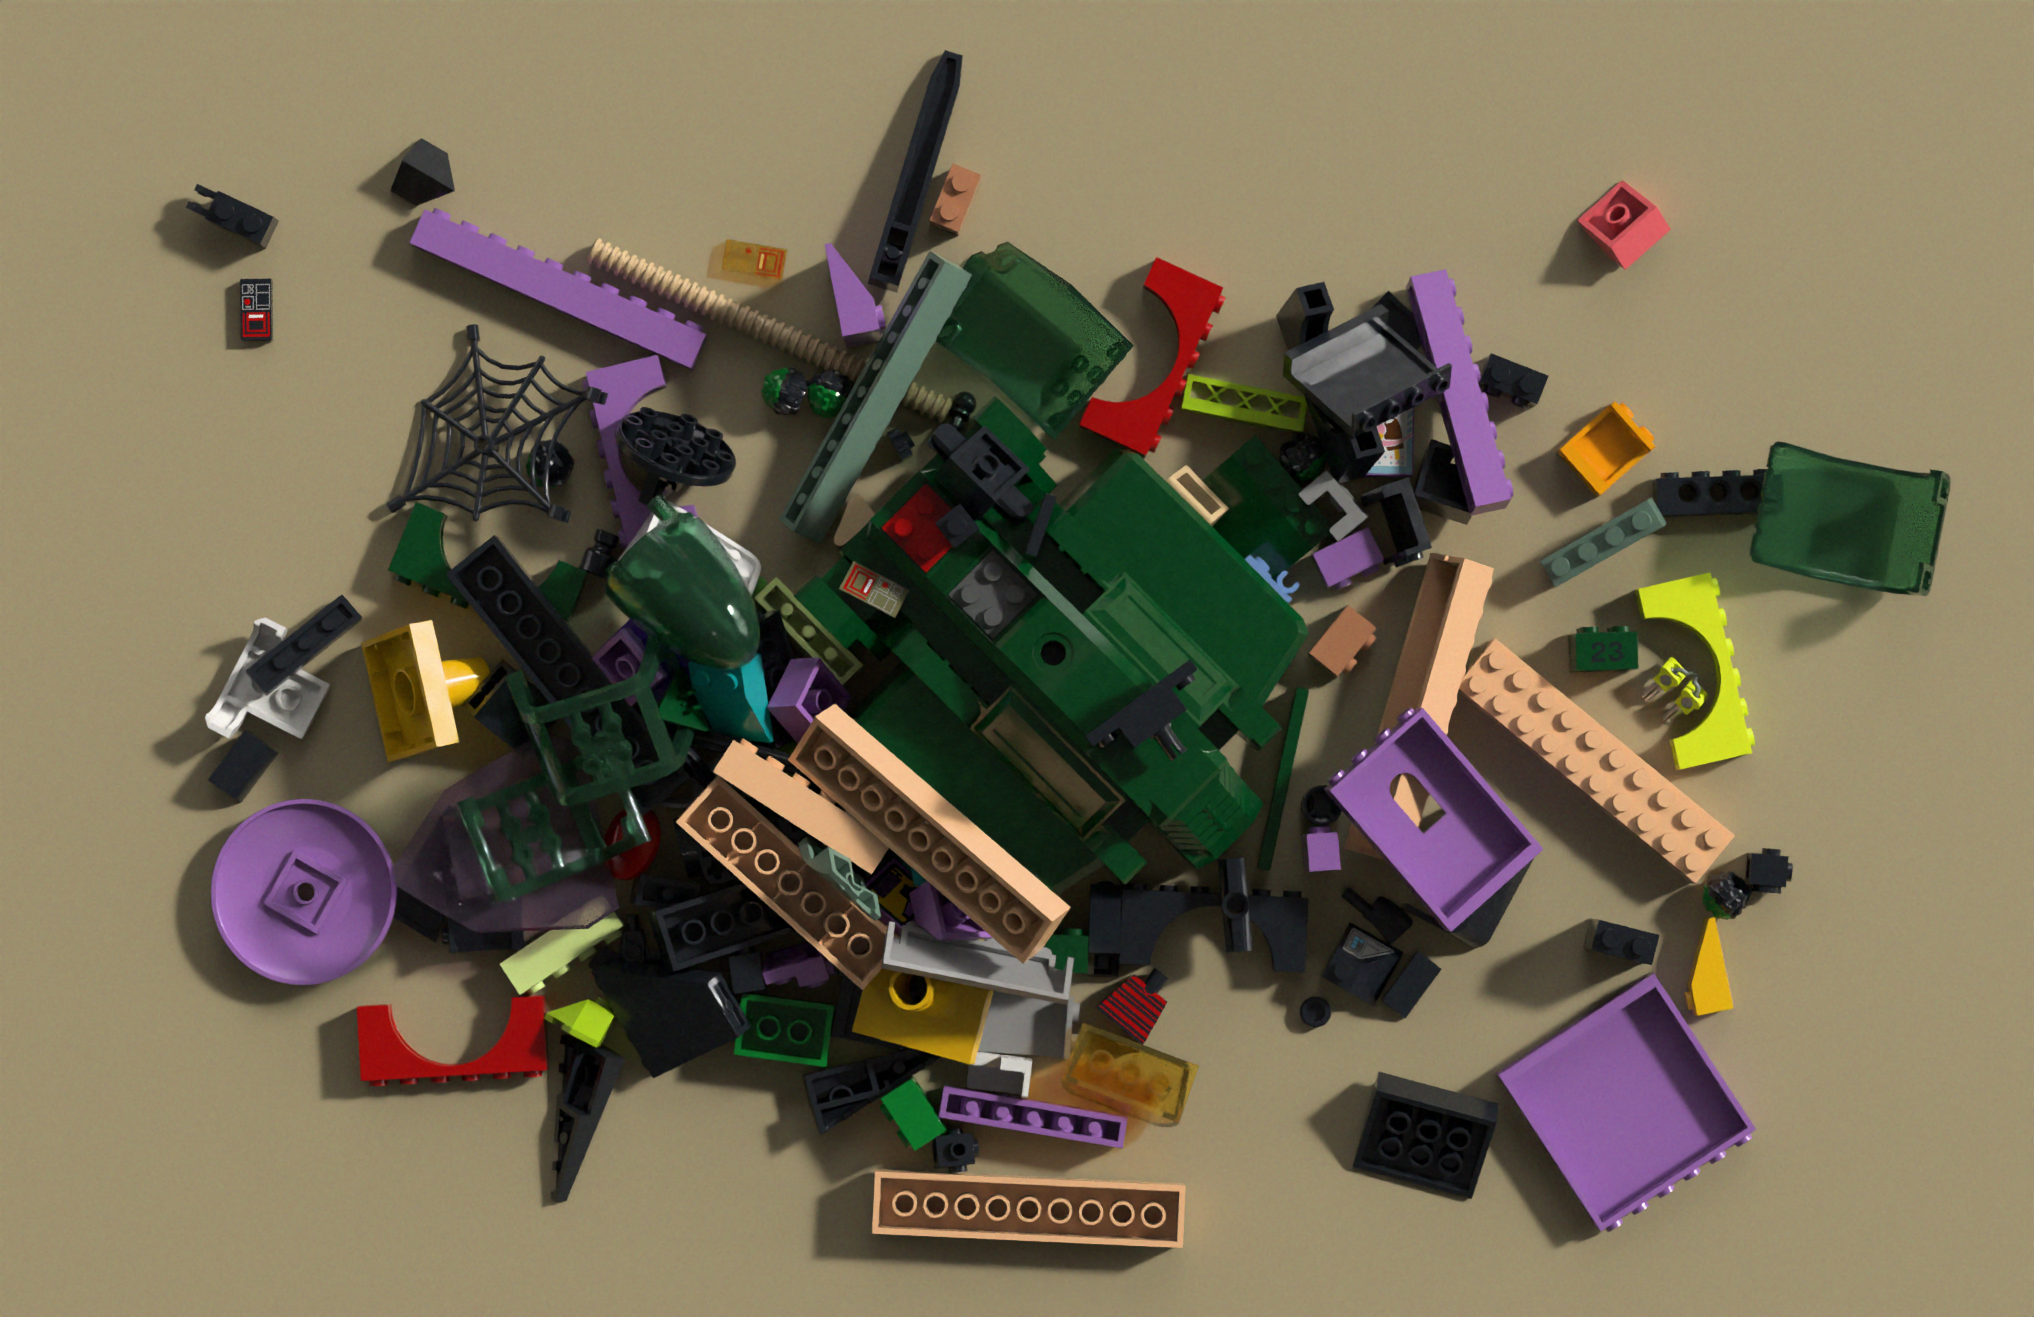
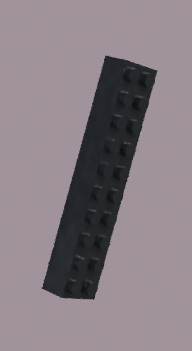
M493 535L446 574L641 816L647 815L693 777L648 725L644 715L636 705L630 706L592 659L594 656L592 651L498 536Z

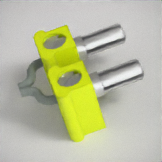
M1672 657L1665 662L1653 678L1654 683L1641 693V697L1644 698L1657 687L1644 699L1649 701L1661 690L1666 693L1671 687H1677L1686 676H1693L1692 680L1689 681L1674 701L1676 704L1662 716L1663 721L1668 718L1665 722L1667 724H1670L1681 713L1688 715L1693 709H1699L1708 698L1707 692L1697 683L1699 675L1694 670L1687 672Z

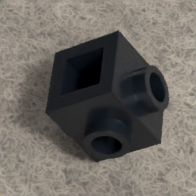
M963 1128L946 1129L945 1136H937L932 1140L934 1169L949 1167V1173L967 1172V1165L975 1164V1158H979L978 1140L973 1139L972 1133L964 1134ZM954 1146L959 1148L958 1156L953 1152Z

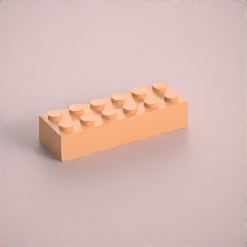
M742 738L740 743L735 740L732 741L715 767L714 773L828 847L850 858L853 863L870 874L874 872L889 849L887 845L849 812L835 806L836 801L823 790L818 795L809 789L810 781L796 772L793 777H790L783 772L785 765L771 756L764 760L756 755L759 748Z

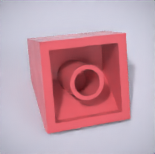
M1623 180L1577 220L1605 254L1624 270L1671 230L1657 206Z

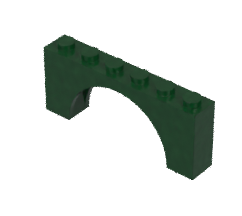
M416 502L388 571L395 573L393 579L410 586L412 581L423 585L421 591L438 598L442 592L452 596L450 603L467 609L469 606L468 601L446 575L452 570L447 561L443 543L444 527L448 515ZM558 560L552 573L539 587L567 622L570 623L590 573Z

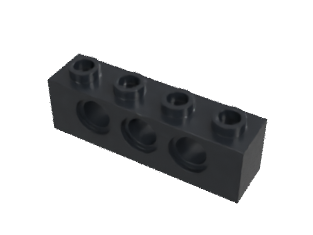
M1771 469L1753 470V475L1741 476V470L1722 471V476L1710 477V471L1691 472V477L1679 478V472L1660 473L1661 478L1653 480V501L1663 517L1781 512L1780 474L1772 475ZM1744 483L1750 484L1755 490L1752 500H1746L1740 494V488ZM1714 484L1721 486L1724 490V497L1721 501H1715L1710 497L1709 489ZM1685 485L1692 489L1693 499L1690 502H1684L1680 499L1678 491L1681 486Z

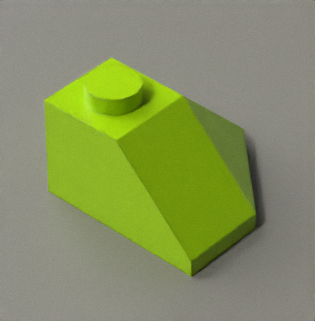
M600 996L596 1000L590 998L550 1011L544 1017L550 1023L560 1024L562 1030L596 1048L602 1045L616 1018L615 1012L611 1011L608 1000Z

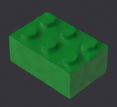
M744 992L741 996L740 1007L751 1027L735 1039L733 1055L826 1067L836 1004Z

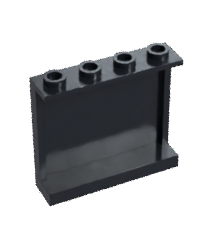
M1381 304L1284 353L1283 377L1352 438L1372 430L1389 419H1394L1399 414L1419 406L1422 402L1442 394L1450 388L1452 365L1447 363L1437 368L1387 325L1389 311Z

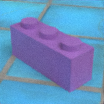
M1330 826L1309 827L1308 834H1301L1304 871L1314 872L1341 869L1338 832H1331Z

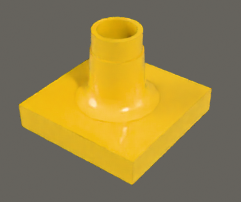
M432 620L409 624L361 642L387 762L409 759L459 743L452 708L462 706L488 676L490 670L485 660L481 657L441 661Z
M883 968L863 989L852 1032L962 1063L975 1064L993 990L924 977L927 983V993L924 999L916 1004L909 991V984L913 974Z

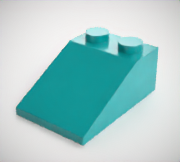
M708 649L688 663L692 689L696 690L694 695L698 703L702 704V710L715 733L740 740L743 738L747 741L767 743L774 741L770 712L767 708L768 699L761 654Z

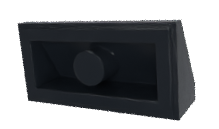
M1416 951L1381 998V1001L1403 1018H1406L1442 969L1422 953Z

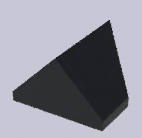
M421 138L401 161L390 191L415 206L454 192L455 188L448 153Z

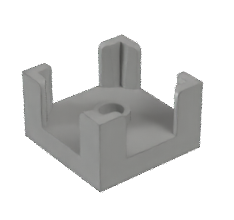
M1328 469L1298 495L1307 505H1310L1328 491L1331 494L1328 499L1339 512L1344 510L1347 513L1329 530L1339 542L1369 515L1342 483H1337L1333 478L1331 470Z

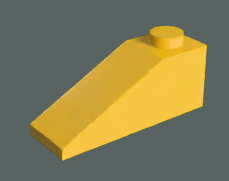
M1715 917L1704 919L1687 982L1688 992H1684L1687 1010H1692L1693 1015L1696 1016L1734 1009Z

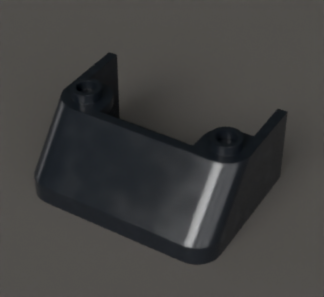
M1533 859L1452 932L1445 931L1433 917L1408 903H1403L1401 909L1469 946H1484L1491 939Z

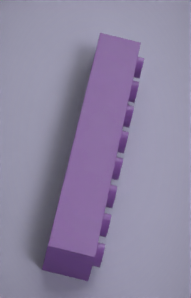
M1446 269L1411 276L1406 285V290L1425 357L1437 368L1447 363L1452 365L1450 388L1436 396L1470 516L1505 509L1511 501V497H1513V487L1510 479H1506L1504 475V455L1501 450H1497L1495 439H1497L1496 427L1493 421L1489 422L1487 415L1489 403L1485 392L1481 393L1478 382L1481 380L1479 367L1477 364H1473L1471 359L1472 343L1470 337L1464 334L1462 327L1464 325V315L1461 307L1456 306L1454 280L1448 278Z

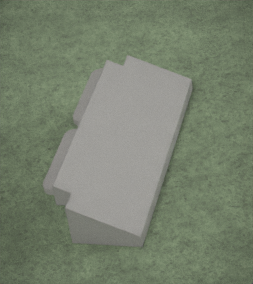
M889 921L883 943L881 966L883 969L1067 1005L1069 1001L1074 958H1067L1063 970L1054 969L1056 955H1052L1050 949L1043 947L1042 950L1023 964L994 938L984 939V941H939L918 925L916 921H909L906 925H903L900 938L893 937L895 922Z

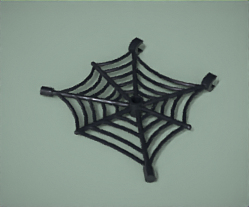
M477 324L466 326L468 342L471 343V349L454 377L436 394L427 400H421L420 430L412 471L404 495H398L386 503L392 513L396 512L406 505V501H441L458 506L473 514L472 519L477 522L480 513L504 505H527L548 513L547 517L568 523L571 511L565 510L564 507L550 504L548 481L552 451L561 430L577 407L586 400L605 405L608 393L601 392L602 389L587 386L586 391L562 384L545 367L544 356H540L536 362L520 366L506 365L493 360L478 347V342L480 341L479 326ZM479 355L488 363L501 369L517 371L528 368L532 369L527 377L514 381L499 380L489 376L481 369ZM473 357L474 372L463 386L437 405L431 404L458 380ZM541 368L547 378L560 389L580 396L563 403L547 394L534 380V377ZM482 376L498 385L514 386L521 383L522 385L517 393H496L483 387ZM475 378L476 388L466 397L444 412L439 409L460 395ZM530 383L544 398L558 407L546 413L535 406L524 394ZM477 393L478 404L467 413L455 419L448 416V414L464 405ZM484 393L495 398L512 399L507 408H493L485 405ZM522 398L532 410L541 416L529 421L515 407ZM428 409L434 413L428 459L420 485L411 490L422 450L426 411ZM479 409L480 420L474 426L465 428L458 423L470 417ZM569 409L557 427L547 451L543 485L545 498H543L537 492L534 474L536 452L543 433L553 417ZM486 411L503 413L501 418L493 419L486 416ZM513 413L525 424L512 430L507 420ZM438 417L447 422L444 461L441 472L426 481L434 454ZM487 422L497 423L489 436ZM544 422L538 432L531 452L530 485L521 476L520 459L525 440L534 426ZM481 426L482 435H475L473 431ZM504 426L507 433L497 437ZM452 427L460 432V448L456 462L447 467L451 449ZM525 431L520 439L515 470L510 465V449L514 436ZM466 436L474 441L475 450L462 458ZM508 440L504 459L498 453L499 444ZM480 454H482L481 464L473 461ZM488 458H494L499 464L487 465ZM465 464L480 469L478 479L455 470ZM505 469L509 474H496L486 477V470ZM451 474L476 484L477 491L475 493L463 486L436 482ZM499 478H514L521 485L495 487L483 492L484 483ZM446 487L475 498V504L473 509L462 502L446 497L416 495L427 488ZM508 490L529 492L540 503L528 500H506L481 508L483 497Z

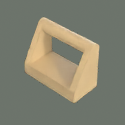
M1187 465L1166 480L1211 526L1229 510L1227 505Z
M860 494L849 501L835 534L834 543L839 549H842L875 515Z

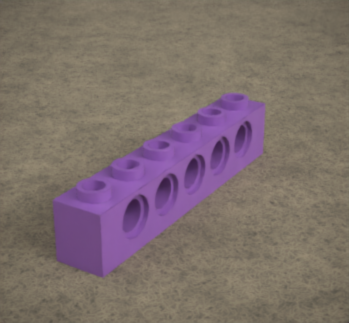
M944 1085L939 1112L940 1118L1123 1148L1128 1120L1127 1115Z

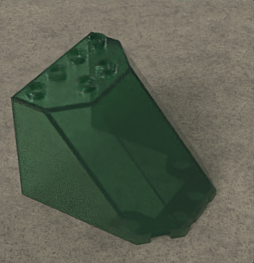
M1007 241L997 245L995 251L985 254L983 251L972 254L962 268L972 276L952 309L950 317L939 332L936 343L1039 430L1055 440L1077 412L1085 406L1088 399L1099 386L1105 382L1115 367L1126 357L1134 345L1072 284Z

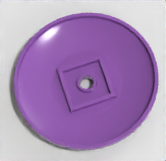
M295 799L267 806L247 818L235 829L222 847L211 881V903L218 930L229 949L240 961L256 973L278 982L293 985L329 982L361 966L372 956L384 940L391 926L397 901V882L394 866L378 834L369 824L350 810L330 802L314 799ZM304 883L311 884L315 890L313 898L309 901L302 900L298 894L299 887Z

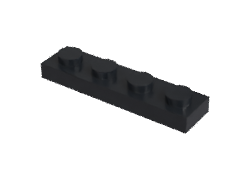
M342 594L248 668L246 674L263 694L268 696L362 621V616Z

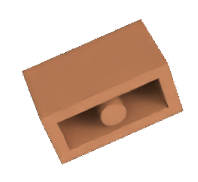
M952 163L929 220L930 225L959 236L981 182V174Z
M1347 605L1308 652V655L1335 677L1339 676L1341 672L1346 676L1357 663L1353 657L1360 648L1366 651L1377 638L1373 635L1377 628Z

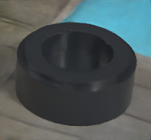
M1312 996L1305 999L1301 1004L1300 1016L1308 1026L1321 1027L1329 1021L1331 1008L1325 999Z

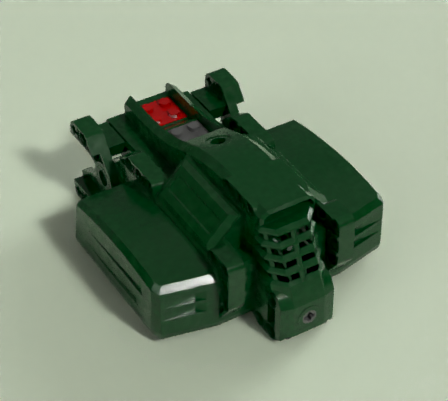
M994 396L972 417L975 424L964 438L968 441L983 426H986L1030 469L1016 486L1033 504L1031 513L1022 524L1018 526L1009 525L993 508L978 521L965 508L980 530L955 549L935 522L961 503L934 478V475L945 463L936 454L839 551L842 558L822 578L815 573L793 596L850 652L861 642L880 662L891 651L901 660L848 716L1056 895L1103 865L1126 885L1147 863L1128 843L1147 822L1195 869H1199L1216 860L1255 821L1264 804L1227 762V758L1219 750L1237 734L1258 752L1282 729L1262 706L1309 635L1304 619L1139 454L1128 450L1114 449L1060 504L1055 502L1036 559L1025 556V549L1044 494H1050L1057 487V484L1039 465L1046 458L1043 454L1047 450L1045 446L1001 400ZM853 561L909 589V593L895 619L839 590ZM1189 659L1198 669L1192 674L1195 680L1181 691H1178L1176 687L1172 688L1187 709L1172 720V725L1170 726L1184 747L1187 748L1185 752L1180 755L1171 744V748L1178 757L1170 762L1168 756L1154 738L1151 740L1149 737L1133 749L1119 729L1114 731L1117 738L1102 749L1098 744L1093 747L1090 746L1085 739L1087 734Z

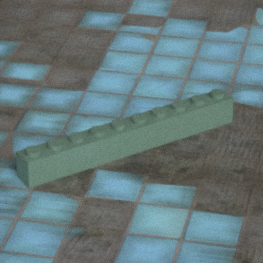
M929 251L779 518L793 532L821 544L825 535L830 530L836 515L844 505L854 483L860 477L863 467L871 453L874 452L881 435L889 425L894 412L905 397L907 389L916 373L920 370L925 357L936 342L939 332L950 317L952 309L972 276L959 265Z

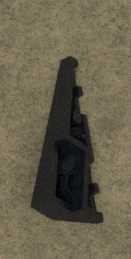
M561 1035L560 1044L565 1045L564 1062L559 1063L558 1072L563 1073L562 1092L557 1094L554 1142H558L559 1147L558 1160L553 1161L552 1170L557 1171L556 1189L551 1192V1198L555 1201H567L625 1060L624 1057L607 1046L601 1045L596 1048L576 1037Z
M909 1048L904 1051L888 1053L802 1075L809 1107L819 1134L826 1133L829 1129L851 1117L854 1113L899 1086L925 1067L933 1064L941 1056Z

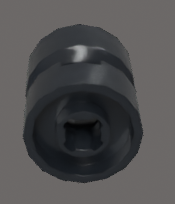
M1327 785L1314 786L1308 789L1302 797L1301 811L1310 823L1328 825L1336 821L1341 815L1342 810L1324 791Z

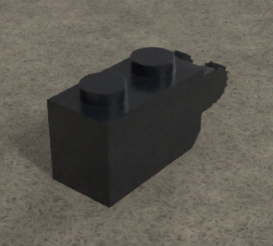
M199 184L196 185L194 190L197 194L209 197L213 201L209 210L203 208L198 203L190 201L186 206L187 209L204 216L206 220L263 248L267 247L279 222L274 216L220 191L216 193Z

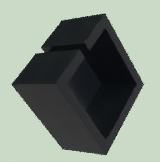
M1431 439L1424 452L1413 488L1419 510L1467 525L1472 516L1469 513L1456 464L1451 463L1454 458L1451 446Z

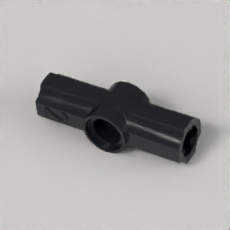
M1245 858L1218 859L1220 906L1223 919L1225 952L1251 951L1253 948ZM1232 896L1240 897L1244 903L1242 911L1237 914L1230 913L1226 907L1228 899Z

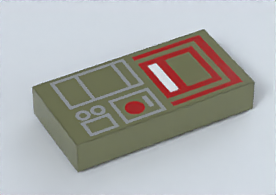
M853 561L839 588L840 591L894 619L909 593V589Z

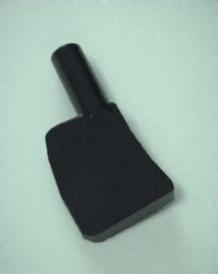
M1350 887L1341 895V897L1363 914V917L1381 933L1388 944L1396 941L1413 924V920L1400 907L1382 896L1378 897L1370 905Z

